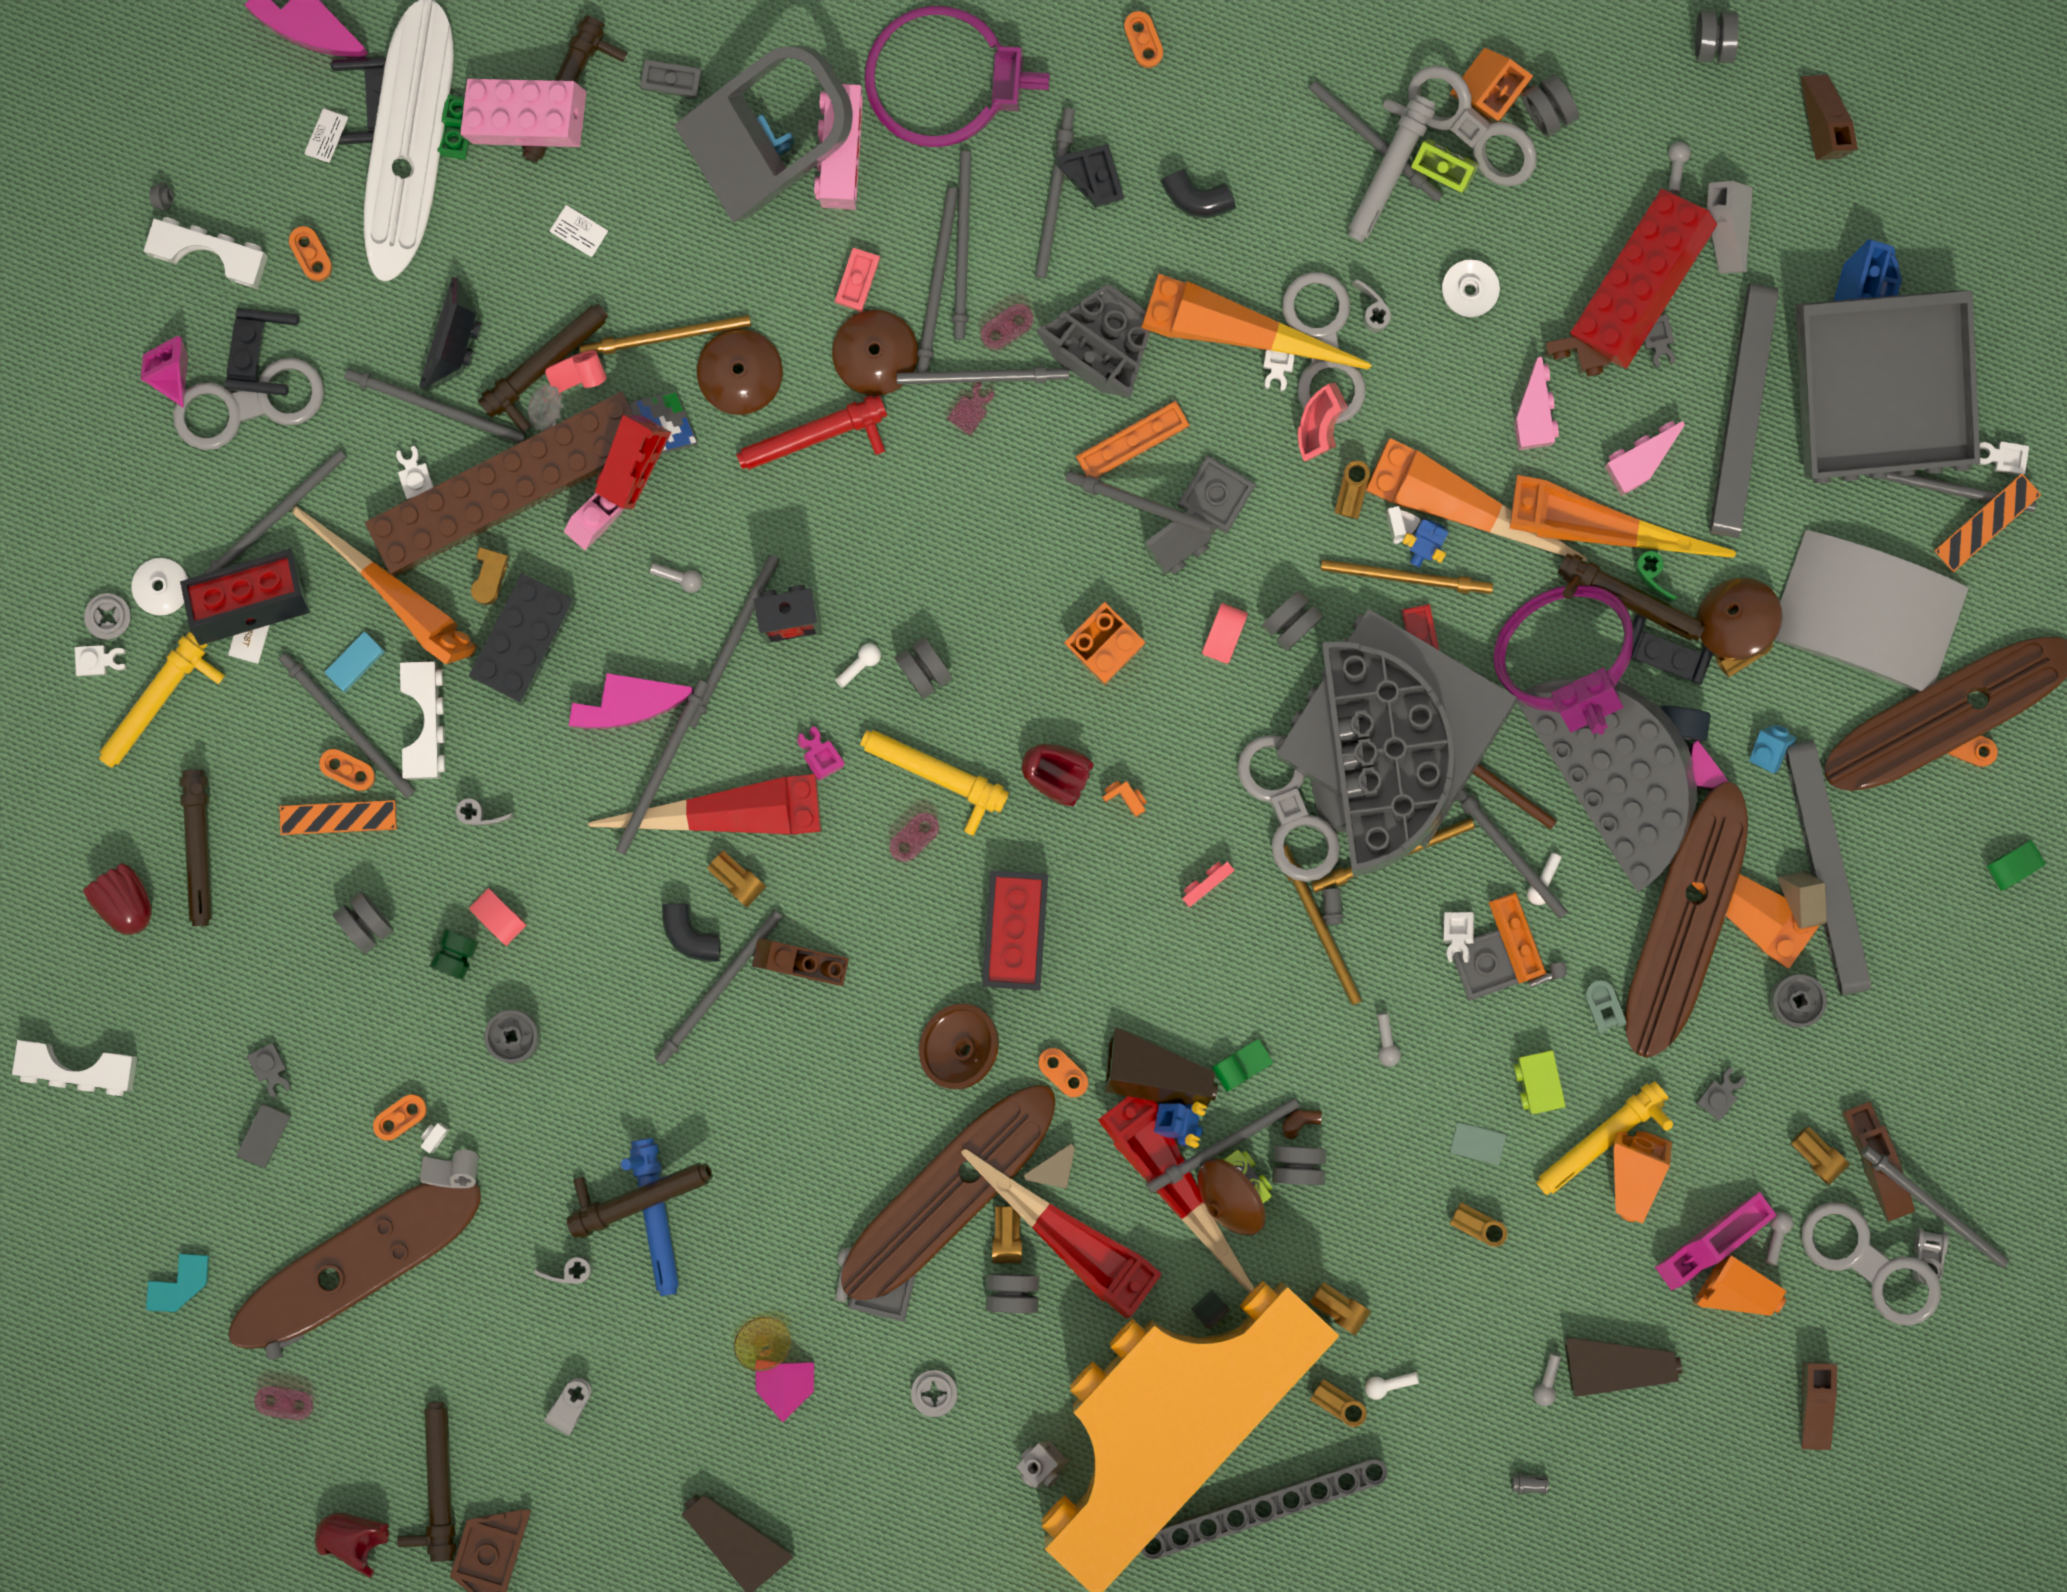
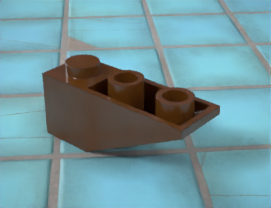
M1802 76L1801 82L1815 159H1841L1857 150L1853 121L1829 76Z
M758 938L752 967L843 986L849 958Z
M1802 1361L1801 1449L1831 1450L1837 1396V1364L1833 1362Z

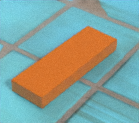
M1516 892L1488 902L1518 983L1546 974Z

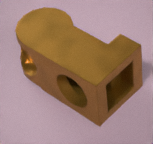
M479 547L476 559L483 562L479 578L471 586V594L478 603L490 605L496 601L510 558L507 555Z

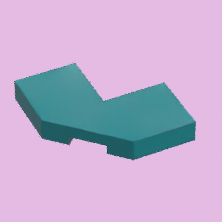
M179 1254L177 1282L148 1281L146 1310L177 1312L208 1284L210 1255Z

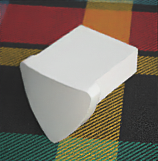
M1399 506L1389 508L1386 511V518L1394 544L1401 543L1406 533H1413L1420 523V518L1400 510Z

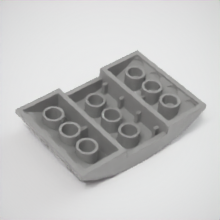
M1805 530L1780 600L1783 619L1781 629L1775 641L1819 657L1830 658L1872 673L1878 678L1919 692L1937 680L1969 588L1939 573L1887 553L1826 534Z

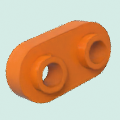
M1141 11L1129 14L1125 19L1124 31L1136 62L1144 68L1156 67L1162 60L1163 48L1152 19L1148 14ZM1139 23L1143 25L1144 29L1141 32H1136L1133 26ZM1146 50H1151L1154 56L1147 59L1143 53Z
M306 226L294 229L289 236V245L303 272L312 281L321 282L326 280L331 275L333 266L317 234ZM303 238L310 240L307 247L300 246V241ZM322 263V271L315 272L313 269L314 265Z
M1980 735L1947 754L1972 765L1985 767L1996 760L1998 750L1992 740ZM1980 747H1985L1988 750L1986 757L1979 755Z
M327 750L320 758L319 766L324 775L356 791H366L375 782V772L369 764L340 750ZM333 759L340 761L338 769L334 770L331 768L330 764ZM363 771L366 774V779L363 782H358L356 775Z
M1050 1048L1040 1055V1070L1065 1095L1079 1097L1085 1093L1088 1088L1086 1074L1061 1050ZM1050 1057L1058 1059L1059 1064L1056 1068L1048 1066L1047 1061ZM1072 1077L1078 1078L1080 1082L1079 1086L1075 1089L1070 1088L1068 1085V1081Z
M407 1095L384 1110L375 1118L373 1123V1130L376 1136L386 1141L394 1140L422 1121L427 1114L425 1100L418 1095ZM412 1103L418 1107V1111L414 1115L408 1112V1106ZM388 1120L394 1123V1128L390 1132L384 1128V1124Z

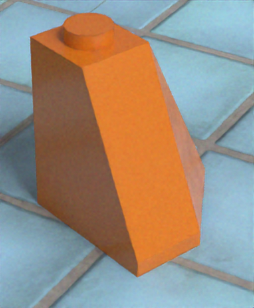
M1637 1131L1635 1136H1628L1626 1132L1616 1133L1614 1139L1616 1213L1620 1214L1623 1219L1643 1224L1670 1167L1671 1141L1646 1131Z
M1728 1255L1714 1266L1693 1303L1706 1308L1772 1316L1774 1311L1778 1313L1784 1306L1786 1298L1783 1296L1786 1290L1735 1257Z

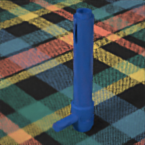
M654 1138L632 1141V1149H629L630 1158L623 1159L621 1167L624 1170L633 1169L634 1177H637L639 1187L660 1179L662 1166L661 1161L658 1162L657 1160L659 1149L658 1144L655 1145ZM665 1202L643 1210L656 1291L660 1292V1296L677 1293V1287H679Z

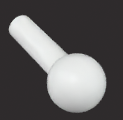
M871 643L863 645L859 649L858 658L835 679L837 684L844 688L866 666L876 665L881 658L880 649Z
M1555 853L1550 854L1540 876V879L1547 887L1562 858ZM1530 886L1527 891L1529 901L1534 905L1545 904L1539 893Z
M1417 1372L1386 1380L1378 1376L1371 1377L1365 1384V1392L1371 1399L1379 1400L1387 1394V1391L1420 1383Z

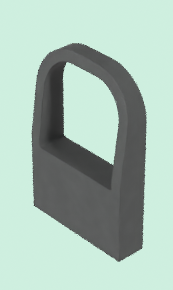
M791 45L777 48L764 55L674 124L730 219L732 222H737L751 217L837 151L850 134L853 111L845 88L826 58L811 47ZM795 58L806 63L818 78L832 102L834 123L830 134L821 144L786 168L742 94L785 59Z

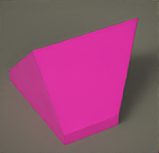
M176 336L143 354L141 380L184 408L188 355L181 337Z
M756 1361V1392L782 1423L814 1392V1362Z

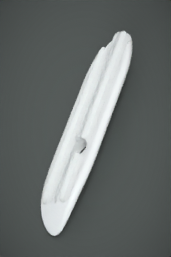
M419 0L411 5L403 14L392 36L384 67L364 201L366 254L372 272L381 281H389L397 277L414 257L423 238L433 201L440 153L437 149L442 140L445 126L441 119L444 103L450 94L454 59L453 36L450 23L443 9L434 0ZM403 158L410 163L411 173L407 178L401 179L398 175H394L392 164L396 159Z

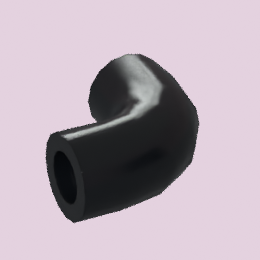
M1186 169L1179 170L1160 180L1165 193L1175 207L1190 216L1211 218L1236 209L1233 197L1225 182L1211 189H1199L1193 184Z
M662 904V921L665 935L674 949L689 959L704 962H720V933H703L696 930L691 922V904Z

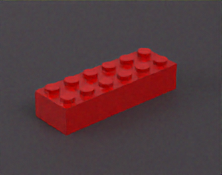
M1661 189L1570 332L1572 337H1576L1608 357L1610 362L1627 369L1718 225L1710 212Z

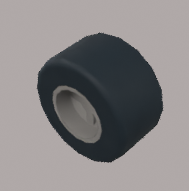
M1660 706L1678 728L1683 739L1694 741L1707 740L1711 718L1709 712L1678 706Z

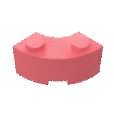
M1336 382L1330 383L1316 392L1304 408L1300 426L1298 427L1299 449L1304 462L1312 460L1336 447L1333 437L1334 425L1340 414L1348 409Z

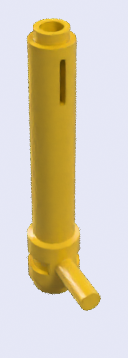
M189 631L186 636L180 638L177 642L179 646L176 650H171L166 657L167 662L100 750L101 755L99 759L107 766L113 768L115 764L119 765L186 674H190L194 667L217 684L224 678L225 675L202 659L206 653L204 649L208 644L199 646L192 632Z
M867 730L860 743V746L864 747V751L966 797L968 802L975 805L964 829V832L972 836L975 835L985 810L1001 813L1010 792L1004 790V786L998 783L993 785L985 777L980 775L978 777L973 776L878 731L873 730L871 732Z
M1653 1081L1651 1084L1646 1083L1641 1087V1092L1636 1096L1634 1094L1630 1096L1622 1108L1538 1176L1539 1180L1536 1184L1547 1196L1549 1193L1554 1194L1610 1148L1614 1144L1617 1132L1628 1133L1640 1122L1644 1123L1650 1117L1664 1130H1670L1673 1122L1661 1110L1665 1106L1664 1102L1669 1099L1663 1089Z

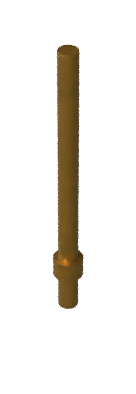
M749 315L616 339L611 336L602 338L600 342L579 346L581 353L595 350L597 354L604 353V355L616 353V350L749 327L751 322Z
M1322 559L1320 570L1456 589L1457 593L1469 594V591L1492 594L1493 583L1471 580V577L1460 575L1459 578L1324 559Z
M1466 819L1437 831L1426 848L1475 829L1472 819ZM1419 845L1408 855L1423 850L1425 848ZM1351 866L1345 869L1340 867L1332 870L1330 875L1310 883L1314 893L1334 885L1337 887L1348 883L1349 879L1356 876H1353Z
M1288 845L1283 846L1285 856L1289 862L1302 869L1300 864H1296ZM1287 876L1289 882H1293L1351 1005L1361 1002L1362 999L1322 919L1306 882Z

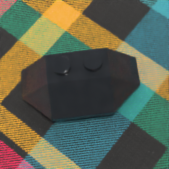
M455 277L451 278L419 387L426 392L464 373L466 366L470 367L474 356V350H471L474 339L478 340L481 334L483 324L479 322L480 317L461 282Z

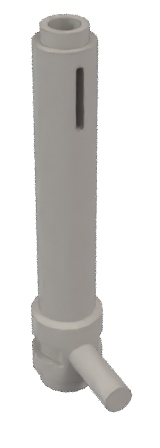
M1415 94L1413 100H1409L1407 106L1391 99L1384 101L1383 108L1401 116L1398 122L1399 128L1348 227L1350 230L1348 236L1362 243L1365 238H1369L1419 137H1423L1427 129L1425 125L1428 119L1432 120L1435 114L1433 109L1436 104L1417 94Z

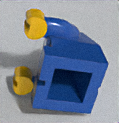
M1424 516L1416 533H1406L1402 541L1403 544H1407L1410 551L1414 552L1410 563L1417 567L1421 566L1424 559L1429 561L1437 560V562L1442 563L1447 553L1440 547L1450 529Z
M1200 1102L1186 1106L1182 1104H1159L1154 1132L1164 1137L1178 1139L1179 1145H1189L1197 1148L1199 1146L1197 1141H1200L1199 1136L1203 1132V1128L1198 1125V1115H1205L1206 1112L1203 1110L1207 1106Z

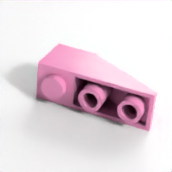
M1538 357L1533 365L1514 420L1518 450L1552 446L1555 443V438L1559 437L1557 421H1552L1550 409H1554L1553 393L1547 391L1546 381H1550L1548 364H1543L1542 357Z
M1671 421L1658 429L1660 434L1650 438L1649 435H1646L1633 443L1635 448L1625 452L1624 449H1621L1608 457L1610 462L1604 467L1621 496L1641 486L1651 478L1685 425L1683 421L1676 425L1674 421Z
M595 493L571 516L564 533L582 549L586 550L625 509Z

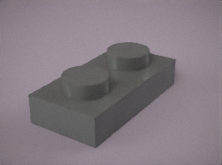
M645 60L640 89L697 99L702 70L701 68Z

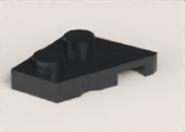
M1108 144L1059 156L1054 159L1057 167L1095 208L1124 200Z

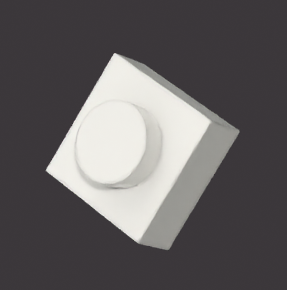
M437 1123L435 1127L431 1124L421 1136L424 1142L420 1147L428 1153H434L450 1129L442 1123Z

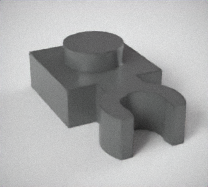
M1668 314L1658 318L1643 342L1645 351L1654 349L1655 354L1652 357V363L1655 368L1660 367L1659 356L1661 355L1668 357L1670 365L1675 363V355L1667 347V345L1675 342Z
M274 1043L247 1056L259 1082L268 1080V1093L271 1097L275 1098L278 1096L275 1091L277 1083H282L286 1091L291 1090L290 1082L280 1075V1072L287 1068Z
M1728 1068L1723 1072V1082L1721 1084L1713 1080L1696 1102L1698 1106L1718 1121H1721L1737 1100V1097L1731 1092L1742 1087L1746 1080L1744 1077H1740L1737 1083H1731L1729 1076L1733 1072L1732 1068Z

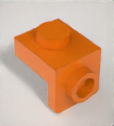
M1118 780L1104 789L1106 795L1102 799L1105 803L1120 794L1135 818L1146 811L1143 807L1147 803L1139 789L1133 791L1127 781L1121 785Z

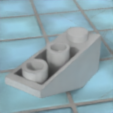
M1735 181L1709 183L1707 210L1718 224L1712 233L1719 273L1721 274L1746 273L1753 187Z

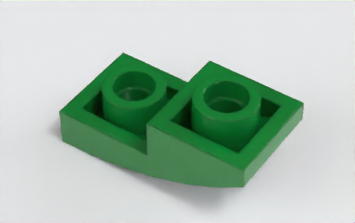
M448 95L444 103L441 122L445 126L442 140L437 149L440 156L467 159L470 141L460 135L465 97Z

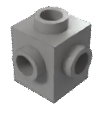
M1045 1441L1025 1450L1021 1455L1023 1460L1016 1468L1022 1473L1021 1478L1027 1485L1034 1488L1050 1487L1060 1478L1059 1472L1068 1463V1460L1051 1441Z

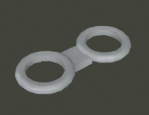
M1433 65L1422 68L1413 76L1408 86V100H1413L1415 94L1421 96V87L1424 81L1432 78L1443 79L1455 89L1459 98V108L1456 114L1446 118L1434 115L1432 120L1428 119L1426 125L1433 129H1450L1473 148L1474 160L1479 163L1478 169L1485 178L1497 185L1510 187L1522 184L1531 177L1537 162V152L1531 138L1524 130L1514 124L1506 122L1489 123L1471 107L1472 96L1468 85L1458 73L1448 67ZM1499 134L1509 136L1519 144L1524 154V165L1519 172L1512 174L1503 173L1491 165L1486 155V143L1491 136Z
M1309 272L1297 277L1287 287L1283 297L1282 312L1289 327L1339 349L1336 333L1345 326L1350 314V298L1345 286L1336 277L1324 272ZM1310 284H1322L1329 287L1335 293L1339 302L1336 318L1329 325L1322 328H1311L1304 325L1297 318L1294 311V300L1297 293L1303 287ZM1311 358V364L1303 371L1298 382V398L1303 410H1305V406L1311 399L1310 383L1313 377L1324 369L1336 368L1345 372L1351 378L1354 386V397L1348 409L1340 414L1335 424L1350 420L1360 411L1365 400L1366 384L1361 372L1353 366Z
M283 358L269 364L260 374L258 381L270 383L276 374L284 370H296L305 374L311 383L312 395L310 402L304 409L288 414L276 410L272 406L268 394L245 391L232 393L225 389L224 386L216 383H197L185 390L184 408L176 403L173 411L174 427L180 438L191 447L201 450H212L229 443L237 434L241 422L266 415L273 422L286 426L298 425L311 419L320 409L324 397L323 381L318 371L304 360ZM212 394L225 401L229 409V421L227 427L219 435L212 438H201L195 436L189 430L185 414L188 405L193 399L201 395Z
M1275 735L1258 737L1248 743L1240 754L1237 770L1240 782L1245 790L1258 800L1270 802L1280 824L1273 835L1271 846L1274 861L1280 870L1292 879L1305 882L1321 879L1331 872L1338 861L1340 851L1338 836L1328 822L1319 816L1308 814L1298 791L1305 777L1300 772L1294 769L1290 783L1278 790L1263 789L1255 783L1249 769L1251 758L1263 748H1275L1281 738ZM1308 826L1322 833L1326 839L1328 851L1327 857L1321 865L1306 870L1297 868L1289 862L1285 856L1283 845L1286 835L1294 828Z
M1829 1202L1816 1207L1808 1214L1802 1226L1801 1236L1805 1253L1816 1265L1826 1270L1843 1271L1853 1268L1872 1283L1871 1296L1874 1305L1885 1319L1897 1325L1912 1326L1924 1322L1935 1313L1941 1298V1285L1937 1274L1927 1263L1915 1257L1900 1256L1894 1259L1888 1258L1870 1244L1871 1232L1863 1215L1856 1208L1846 1203ZM1841 1214L1849 1218L1856 1226L1858 1244L1854 1252L1848 1257L1832 1259L1823 1255L1817 1249L1813 1239L1814 1228L1817 1222L1824 1216ZM1902 1268L1912 1269L1920 1273L1926 1280L1929 1288V1296L1925 1306L1911 1314L1900 1313L1892 1309L1886 1302L1883 1294L1884 1283L1888 1275Z

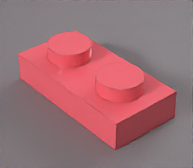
M857 248L852 249L835 298L836 304L860 312L863 311L881 259L880 256Z
M1218 861L1206 871V874L1209 876L1202 883L1195 880L1183 890L1186 896L1182 900L1188 907H1191L1235 870L1228 862L1222 866Z

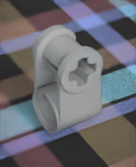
M1918 1228L1914 1239L1913 1257L1931 1265L1933 1271L1937 1274L1938 1280H1940L1943 1275L1944 1260L1948 1248V1232L1937 1234L1925 1232L1923 1228ZM1926 1241L1935 1242L1936 1245H1935V1244L1926 1243ZM1911 1269L1913 1279L1919 1284L1927 1285L1922 1275Z
M583 1378L570 1380L559 1399L553 1404L544 1422L569 1436L591 1396L590 1383ZM577 1386L583 1388L581 1393L584 1397L574 1398V1392L570 1388L576 1389Z

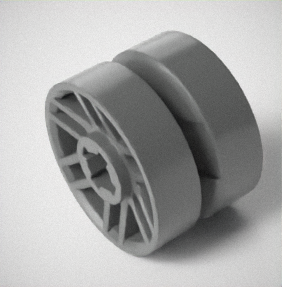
M1700 9L1695 32L1696 62L1711 63L1716 51L1718 63L1733 64L1738 43L1737 11L1721 10L1717 22L1715 10Z
M1555 74L1540 81V88L1533 85L1521 93L1522 101L1529 116L1539 131L1547 138L1561 130L1560 123L1567 127L1580 118L1572 96Z
M1301 590L1293 594L1261 625L1271 636L1281 629L1284 630L1276 642L1285 651H1288L1324 617L1315 605L1305 612L1303 611L1309 599Z
M921 637L911 644L916 657H913L907 649H904L894 656V659L924 700L935 692L931 682L932 679L940 687H943L953 678L927 640Z
M360 890L349 899L350 904L355 910L354 912L343 904L332 915L353 943L363 953L367 954L377 946V941L372 933L379 939L384 940L394 932V929L377 906Z
M1802 974L1789 975L1778 980L1771 988L1768 997V1005L1772 1016L1782 1025L1793 1028L1807 1027L1816 1023L1824 1014L1827 1004L1826 993L1822 985L1816 979ZM1797 996L1802 1001V1004L1798 1006L1793 1001V998Z
M506 1010L496 1014L489 1021L485 1029L484 1039L488 1051L494 1058L505 1063H520L528 1060L536 1053L541 1041V1032L538 1023L529 1014L517 1010ZM515 1031L518 1039L510 1042L508 1034Z
M1274 1146L1273 1161L1285 1163V1166L1273 1168L1272 1182L1325 1185L1326 1171L1313 1168V1165L1326 1164L1327 1149Z
M1007 1273L987 1274L986 1289L998 1291V1294L986 1296L985 1311L1038 1313L1039 1298L1026 1295V1292L1039 1291L1040 1276Z

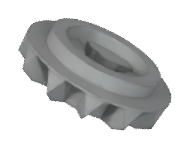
M100 594L88 603L84 613L85 624L88 630L98 638L116 639L126 632L131 622L130 608L124 599L115 594ZM101 608L107 612L113 609V618L117 624L115 625L108 621L102 624L104 616L99 609Z
M930 1370L919 1375L914 1381L911 1388V1399L916 1409L922 1414L930 1417H939L948 1413L955 1405L957 1387L954 1380L945 1372ZM932 1381H935L937 1390L947 1391V1394L938 1396L936 1406H934L930 1396L921 1395V1393L931 1390Z

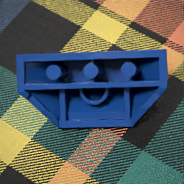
M1868 239L1843 264L1834 301L1898 295L1902 277L1894 255L1896 253L1894 246Z

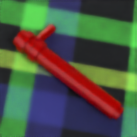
M870 395L865 397L863 402H852L847 404L845 409L741 448V452L736 453L741 469H753L853 429L859 431L865 428L875 455L885 452L886 450L876 427L877 423L882 422V418L888 416L880 395L876 397Z

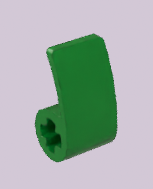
M1654 551L1643 553L1634 564V570L1638 577L1648 588L1663 599L1672 602L1678 598L1662 589L1652 580L1663 569L1664 561L1662 557ZM1645 558L1647 561H1654L1655 565L1652 567L1654 572H1651L1650 569L1648 571L1644 570Z
M2029 840L2014 851L1992 861L1986 867L1999 890L2003 891L2043 867L2045 861L2033 841Z
M1257 1039L1211 1068L1225 1091L1228 1092L1248 1080L1251 1076L1272 1065L1273 1061L1261 1041Z

